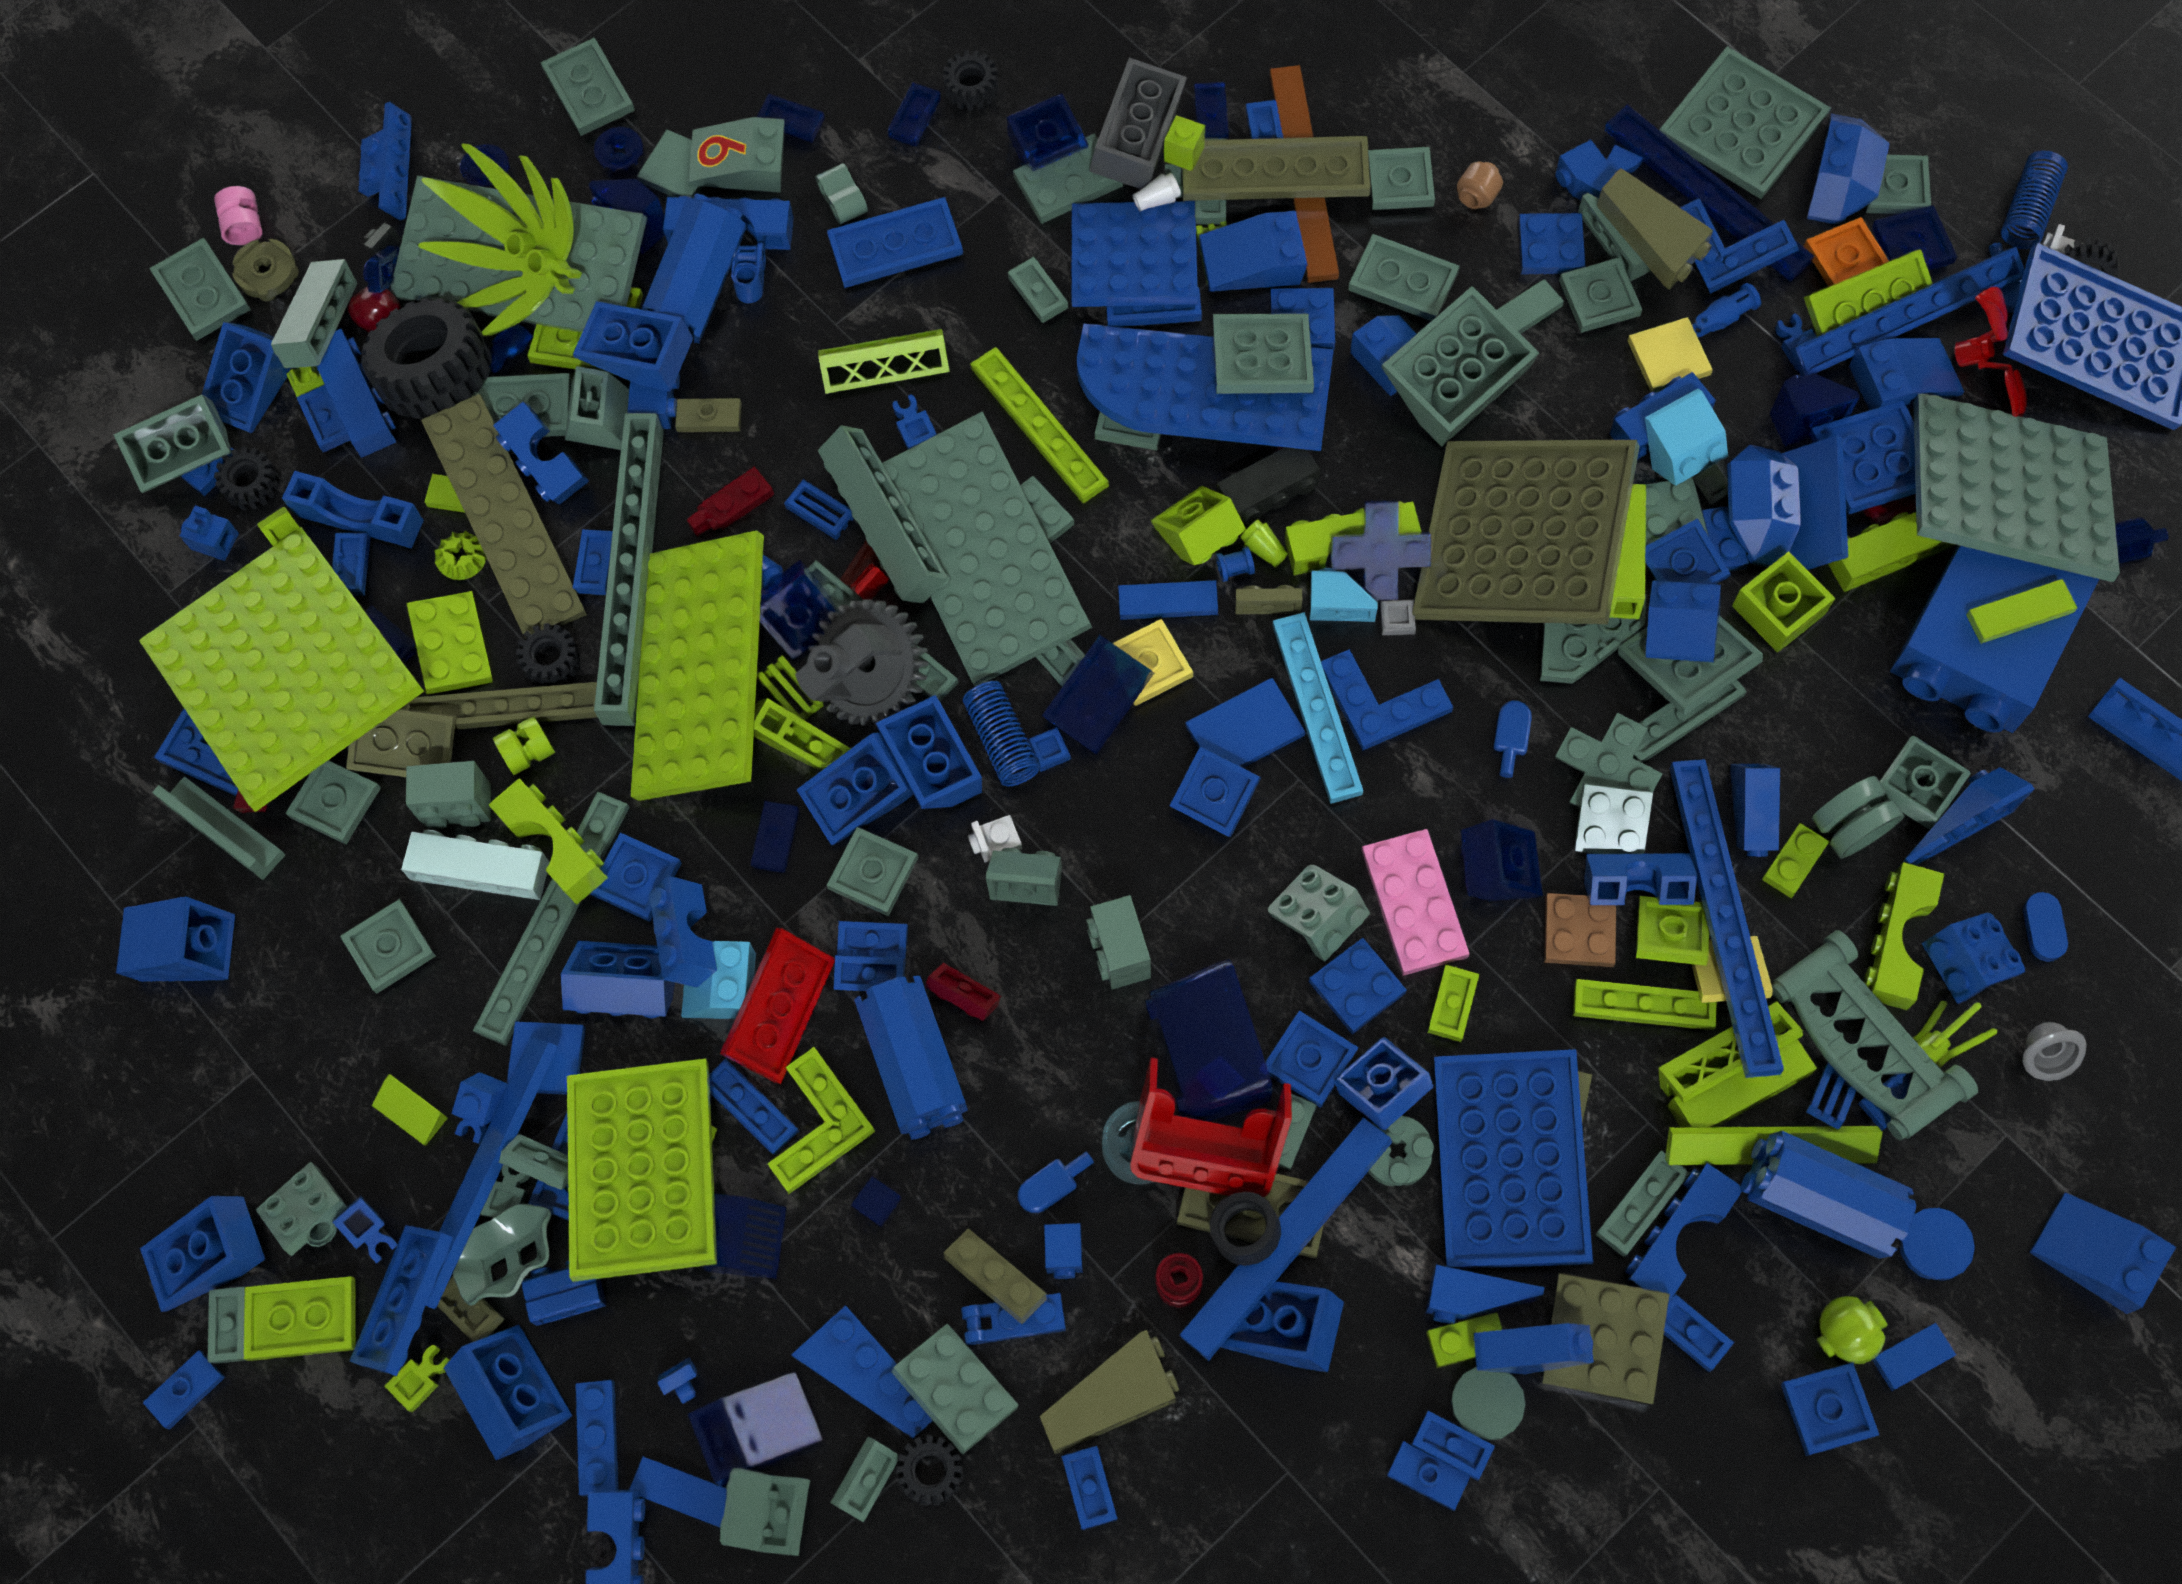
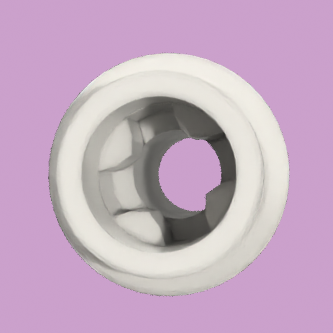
M1162 173L1132 196L1138 210L1141 212L1148 208L1175 202V198L1181 196V191L1172 173L1167 175Z

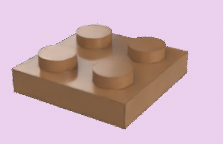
M1547 893L1545 897L1544 963L1614 967L1616 957V905H1590L1588 896Z

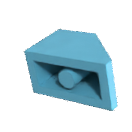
M1323 568L1311 572L1310 620L1375 622L1378 603L1346 572H1338L1332 568Z

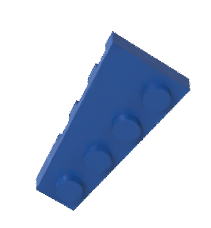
M846 1305L791 1354L795 1359L808 1366L912 1439H916L934 1422L892 1374L891 1371L897 1363Z

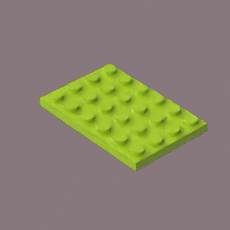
M707 1059L567 1075L569 1277L572 1282L717 1264L710 1082Z

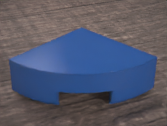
M1617 145L1614 146L1607 158L1608 163L1615 172L1622 168L1629 173L1634 172L1643 160V157Z

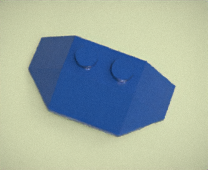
M1836 114L1830 115L1807 219L1838 225L1846 220V217L1858 212L1878 198L1890 143L1862 119Z
M1750 444L1727 464L1729 524L1739 543L1748 553L1747 558L1750 563L1768 568L1788 551L1790 552L1801 526L1798 466L1779 451Z

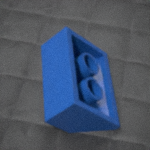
M936 695L876 723V727L921 809L953 807L982 793V776Z
M578 941L561 972L563 1010H571L581 1014L602 1012L614 1016L633 1014L643 1015L647 1018L665 1017L673 1000L675 982L663 980L658 946Z
M520 1325L462 1346L444 1367L446 1374L496 1460L526 1448L572 1416Z

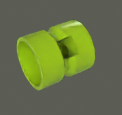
M535 716L519 723L517 731L514 732L508 729L493 737L495 745L513 775L529 768L531 760L535 759L540 762L555 753Z

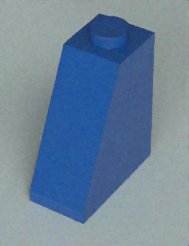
M1764 763L1730 764L1736 846L1742 850H1747V856H1768V850H1779L1780 768Z
M1563 1323L1474 1333L1477 1371L1529 1374L1594 1363L1590 1325Z

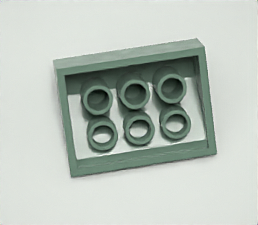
M1471 286L1384 362L1381 368L1418 423L1443 446L1529 370L1539 352Z

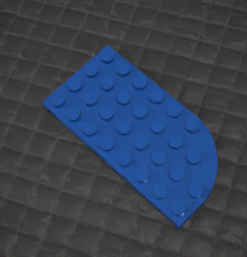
M1083 324L1077 354V376L1086 397L1101 413L1133 430L1321 451L1334 349L1311 347L1314 378L1313 393L1216 394L1213 337Z

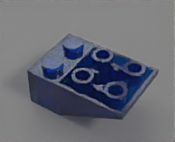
M796 1372L726 1396L688 1413L713 1480L722 1487L728 1484L731 1471L734 1468L755 1472L823 1440Z

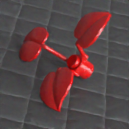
M1990 287L1980 292L1975 299L1985 310L1992 330L1979 337L1956 342V360L1960 367L1978 364L1979 369L1994 368L2004 370L2012 416L2023 417L2027 406V395L2020 372L2017 369L2013 370L2010 364L1988 362L1989 358L1994 356L1993 343L2005 340L2009 333L2006 326L2008 313L2003 293L1998 287Z

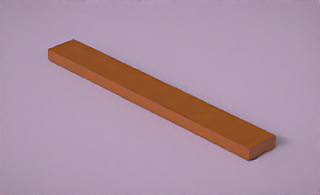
M1300 65L1270 69L1274 100L1277 103L1283 138L1313 137ZM1325 197L1292 198L1307 260L1305 270L1307 283L1338 279L1339 271Z

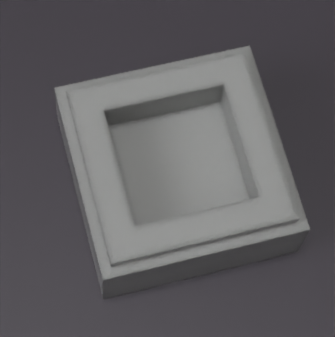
M1414 600L1380 602L1382 635L1415 634V616L1412 614Z

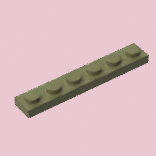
M597 682L416 697L403 706L402 709L455 715V729L514 725L532 716H535L538 722L596 718L594 706Z

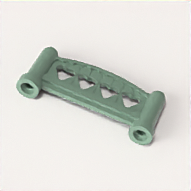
M1839 930L1832 932L1824 938V944L1773 980V997L1780 1003L1791 1001L1794 1004L1806 1031L1828 1063L1857 1092L1890 1115L1891 1121L1887 1123V1127L1896 1139L1900 1141L1904 1138L1909 1139L1957 1102H1967L1978 1093L1976 1082L1961 1066L1953 1065L1943 1073L1851 969L1849 964L1858 958V952L1853 942L1843 932ZM1840 992L1835 1013L1831 1017L1822 1015L1820 1006L1814 1005L1810 1000V996L1814 993ZM1864 1019L1858 1042L1855 1044L1847 1043L1844 1040L1843 1033L1835 1030V1021ZM1860 1047H1888L1880 1071H1872L1868 1068L1867 1060L1861 1059L1857 1054V1050ZM1886 1074H1912L1906 1097L1903 1099L1895 1098L1891 1093V1088L1884 1086L1881 1082V1077Z

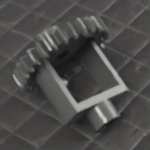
M864 599L861 603V601L854 600L850 602V607L849 605H840L838 607L840 614L838 612L828 613L831 623L826 621L819 623V626L825 633H814L812 635L819 642V646L808 647L811 652L807 664L796 672L795 676L801 689L813 701H830L827 711L836 712L839 710L837 713L838 719L846 720L848 718L849 724H859L860 722L862 726H872L873 722L876 725L877 722L894 715L895 712L898 713L906 709L904 703L908 705L915 704L916 701L911 692L922 693L923 689L916 681L927 679L926 675L919 672V668L928 666V662L920 660L919 656L928 651L927 648H918L917 644L924 637L923 635H912L917 624L910 622L905 624L908 614H897V606L889 605L886 607V602L876 601L874 603L873 600ZM873 656H874L875 661H876V664H875V668H874V669L872 668V665H871V661H872Z

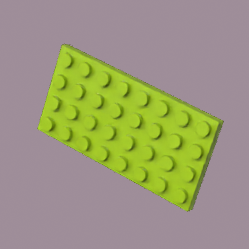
M757 530L650 553L639 667L631 797L638 801L751 782L764 535Z

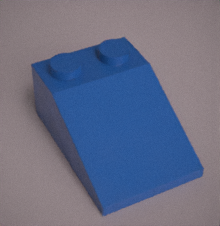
M1296 211L1264 213L1199 235L1210 292L1301 284L1307 267V260Z
M596 301L573 352V356L638 385L671 392L693 337L682 317Z
M223 322L202 395L213 401L222 422L253 433L286 380V373L290 371V368L285 369L278 356L275 355L271 346L274 339L273 336L244 325Z
M1894 338L1860 346L1849 365L1868 410L1902 400L1908 410L1914 409L1913 401L1921 393L1937 395L1944 399L1960 396L1964 393V389L1940 338Z
M871 733L797 789V792L831 845H835L855 832L857 827H865L914 795L880 733Z
M2065 1192L2029 1253L2128 1314L2143 1307L2176 1247L2139 1224Z
M241 1196L209 1197L140 1248L161 1312H167L209 1292V1290L216 1289L233 1281L265 1260L244 1197Z
M1276 1281L1223 1343L1221 1348L1293 1367L1328 1372L1344 1302L1328 1289Z

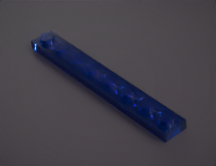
M1626 105L1606 123V132L1632 153L1643 157L1642 161L1691 201L1700 198L1707 214L1740 241L1774 225L1770 219L1630 106ZM1797 241L1798 251L1770 264L1789 281L1798 276L1812 263L1814 255Z

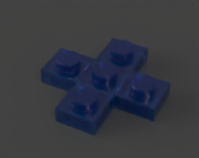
M1397 500L1364 501V534L1331 535V568L1333 570L1364 569V590L1375 601L1398 600V568L1431 567V533H1398L1399 502Z

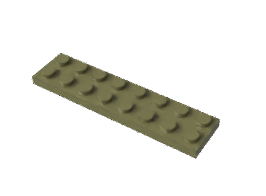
M475 395L455 404L456 406L422 419L425 430L522 633L524 634L528 630L532 635L535 633L533 627L536 625L541 630H544L545 623H549L552 629L555 624L561 627L587 615L509 452L496 439L499 433L493 426L495 423L481 395Z

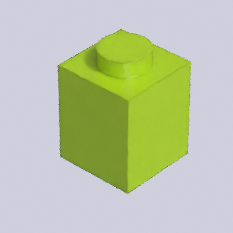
M1176 115L1164 139V162L1193 171L1204 149L1205 125Z

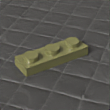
M969 1228L944 1252L946 1261L1021 1324L1047 1300L1046 1293Z

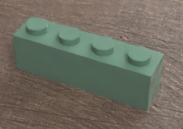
M345 259L310 263L271 343L275 355L278 356L285 369L320 365L358 284Z

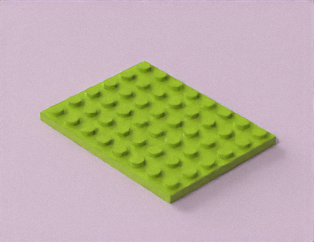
M302 527L139 640L248 805L255 812L424 692Z

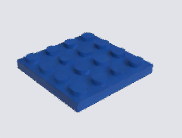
M1175 201L1148 208L1141 212L1138 210L1135 202L1072 203V307L1198 305L1195 201Z

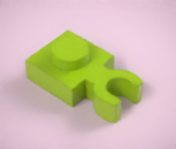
M432 1345L425 1350L422 1358L423 1362L420 1365L411 1359L398 1372V1375L394 1376L385 1385L389 1392L409 1412L413 1413L439 1386L432 1378L436 1374L445 1373L444 1367L450 1361L446 1357L439 1365H434L433 1358L441 1350L436 1345Z

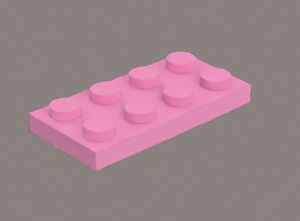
M1424 829L1362 846L1361 851L1402 975L1468 958L1470 953L1428 830Z

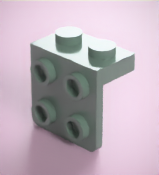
M1316 865L1307 866L1268 907V912L1273 918L1303 935L1315 956L1323 961H1326L1370 915L1356 888Z
M734 1468L731 1471L726 1488L727 1498L724 1516L720 1525L721 1544L762 1553L798 1556L810 1480L771 1476Z

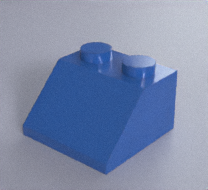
M1400 315L1377 316L1353 333L1350 353L1379 385L1392 396L1397 390L1381 366L1410 341L1416 333Z
M1653 581L1648 613L1646 658L1714 663L1720 615L1721 585Z

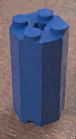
M695 194L693 199H686L641 310L682 317L690 334L694 337V343L700 344L746 231V223L741 220L742 213L739 210L729 206H725L723 209L713 205V201L708 197Z
M913 976L915 981L913 983H908L906 977L888 980L866 990L868 998L862 1001L860 995L854 999L901 1134L909 1133L912 1140L927 1136L931 1133V1128L942 1124L944 1127H952L963 1122L962 1113L968 1110L920 976Z
M1784 1131L1770 1134L1766 1141L1760 1138L1755 1143L1751 1153L1754 1161L1751 1170L1744 1176L1740 1188L1742 1192L1748 1194V1201L1878 1259L1892 1256L1897 1248L1891 1246L1894 1240L1897 1238L1903 1241L1908 1235L1916 1210L1915 1200L1908 1197L1914 1195L1912 1188Z

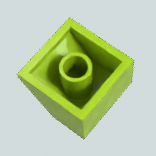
M1204 486L1199 487L1151 520L1153 526L1180 559L1194 566L1208 561L1215 551L1221 547L1233 544L1238 539V536L1246 531L1231 498Z

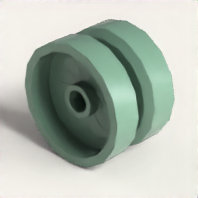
M1875 776L1868 777L1844 790L1822 806L1812 817L1813 822L1821 833L1836 832L1831 839L1830 845L1839 858L1848 857L1862 850L1885 835L1904 818V814L1894 801L1879 803L1883 799L1886 790Z

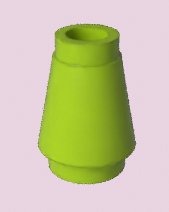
M1259 519L1250 525L1240 537L1245 542L1244 547H1249L1250 551L1269 564L1271 563L1274 567H1277L1288 555L1268 524H1263Z

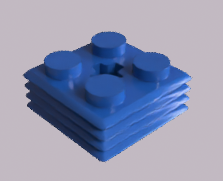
M1385 1037L1379 1039L1334 1079L1339 1091L1338 1093L1381 1130H1386L1433 1088L1429 1072Z

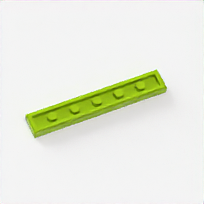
M997 347L971 363L973 372L1083 504L1109 486V482Z
M1832 1126L1669 1128L1665 1160L1668 1165H1706L1707 1163L1710 1165L1753 1164L1754 1159L1751 1157V1153L1757 1140L1761 1138L1766 1141L1770 1134L1784 1131L1851 1162L1877 1163L1882 1131L1878 1126H1841L1839 1130Z

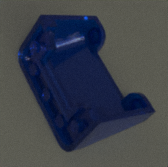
M1231 959L1214 963L1149 992L1150 999L1145 1000L1150 1020L1157 1019L1159 1025L1161 1024L1180 1084L1181 1096L1176 1097V1102L1181 1117L1209 1121L1271 1102L1272 1083Z

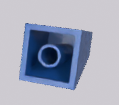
M186 896L124 908L116 974L142 982L227 980L229 976L235 914Z

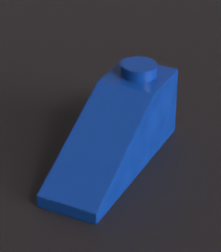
M1589 140L1560 155L1556 169V178L1562 187H1566L1570 194L1579 200L1586 193L1599 199L1601 189L1616 172L1592 140Z
M1436 1265L1432 1273L1426 1313L1433 1314V1320L1455 1324V1319L1465 1320L1537 1301L1542 1297L1544 1287Z

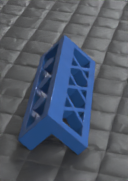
M2119 678L2104 694L2088 717L2182 781V719Z

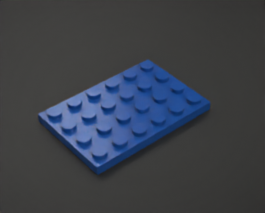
M2036 243L2031 247L2003 355L2167 428L2175 430L2182 425V307L2042 244Z
M1576 1049L1434 1057L1447 1267L1476 1269L1593 1264Z

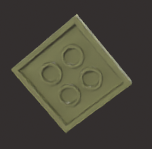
M1559 1273L1551 1325L1563 1323L1590 1325L1594 1363L1544 1371L1543 1383L1653 1404L1669 1293Z

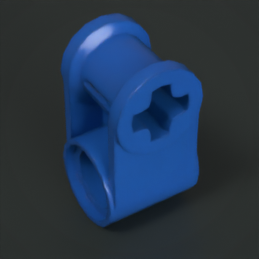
M758 242L757 246H739L732 263L731 277L736 296L744 303H754L763 295L764 270L766 268L764 242Z

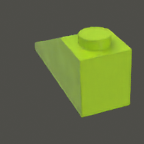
M768 698L759 700L755 705L754 737L819 771L825 769L851 749Z

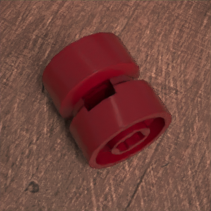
M1183 1253L1171 1254L1164 1258L1157 1267L1156 1288L1162 1301L1169 1306L1182 1308L1191 1305L1197 1300L1201 1294L1203 1274L1201 1266L1196 1259Z

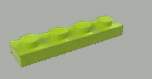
M1577 979L1574 987L1573 1016L1714 1030L1716 1027V1002L1701 1003L1698 991Z

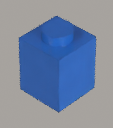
M1080 1223L1044 1225L1047 1274H1054L1055 1279L1075 1278V1273L1083 1272Z

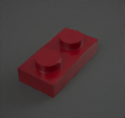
M945 963L941 964L928 976L924 986L934 992L939 998L953 1003L963 1009L968 1015L977 1017L982 1021L998 1007L1002 997Z

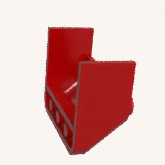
M1151 1058L1140 1098L1131 1152L1130 1167L1133 1174L1143 1180L1227 1196L1247 1191L1259 1194L1263 1198L1266 1197L1271 1191L1292 1121L1291 1084L1284 1083L1276 1111L1255 1109L1245 1116L1242 1128L1174 1115V1097L1166 1090L1157 1088L1158 1059Z

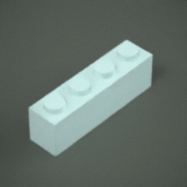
M424 830L423 833L411 832L401 870L413 881L541 900L547 876L546 868L550 862L541 852V849L535 846L522 845L521 848H514L499 840H489L488 843L476 842V839L466 835H457L456 838L444 837L442 833L437 831Z

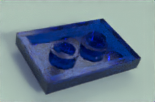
M1099 635L1042 716L1097 755L1155 673Z

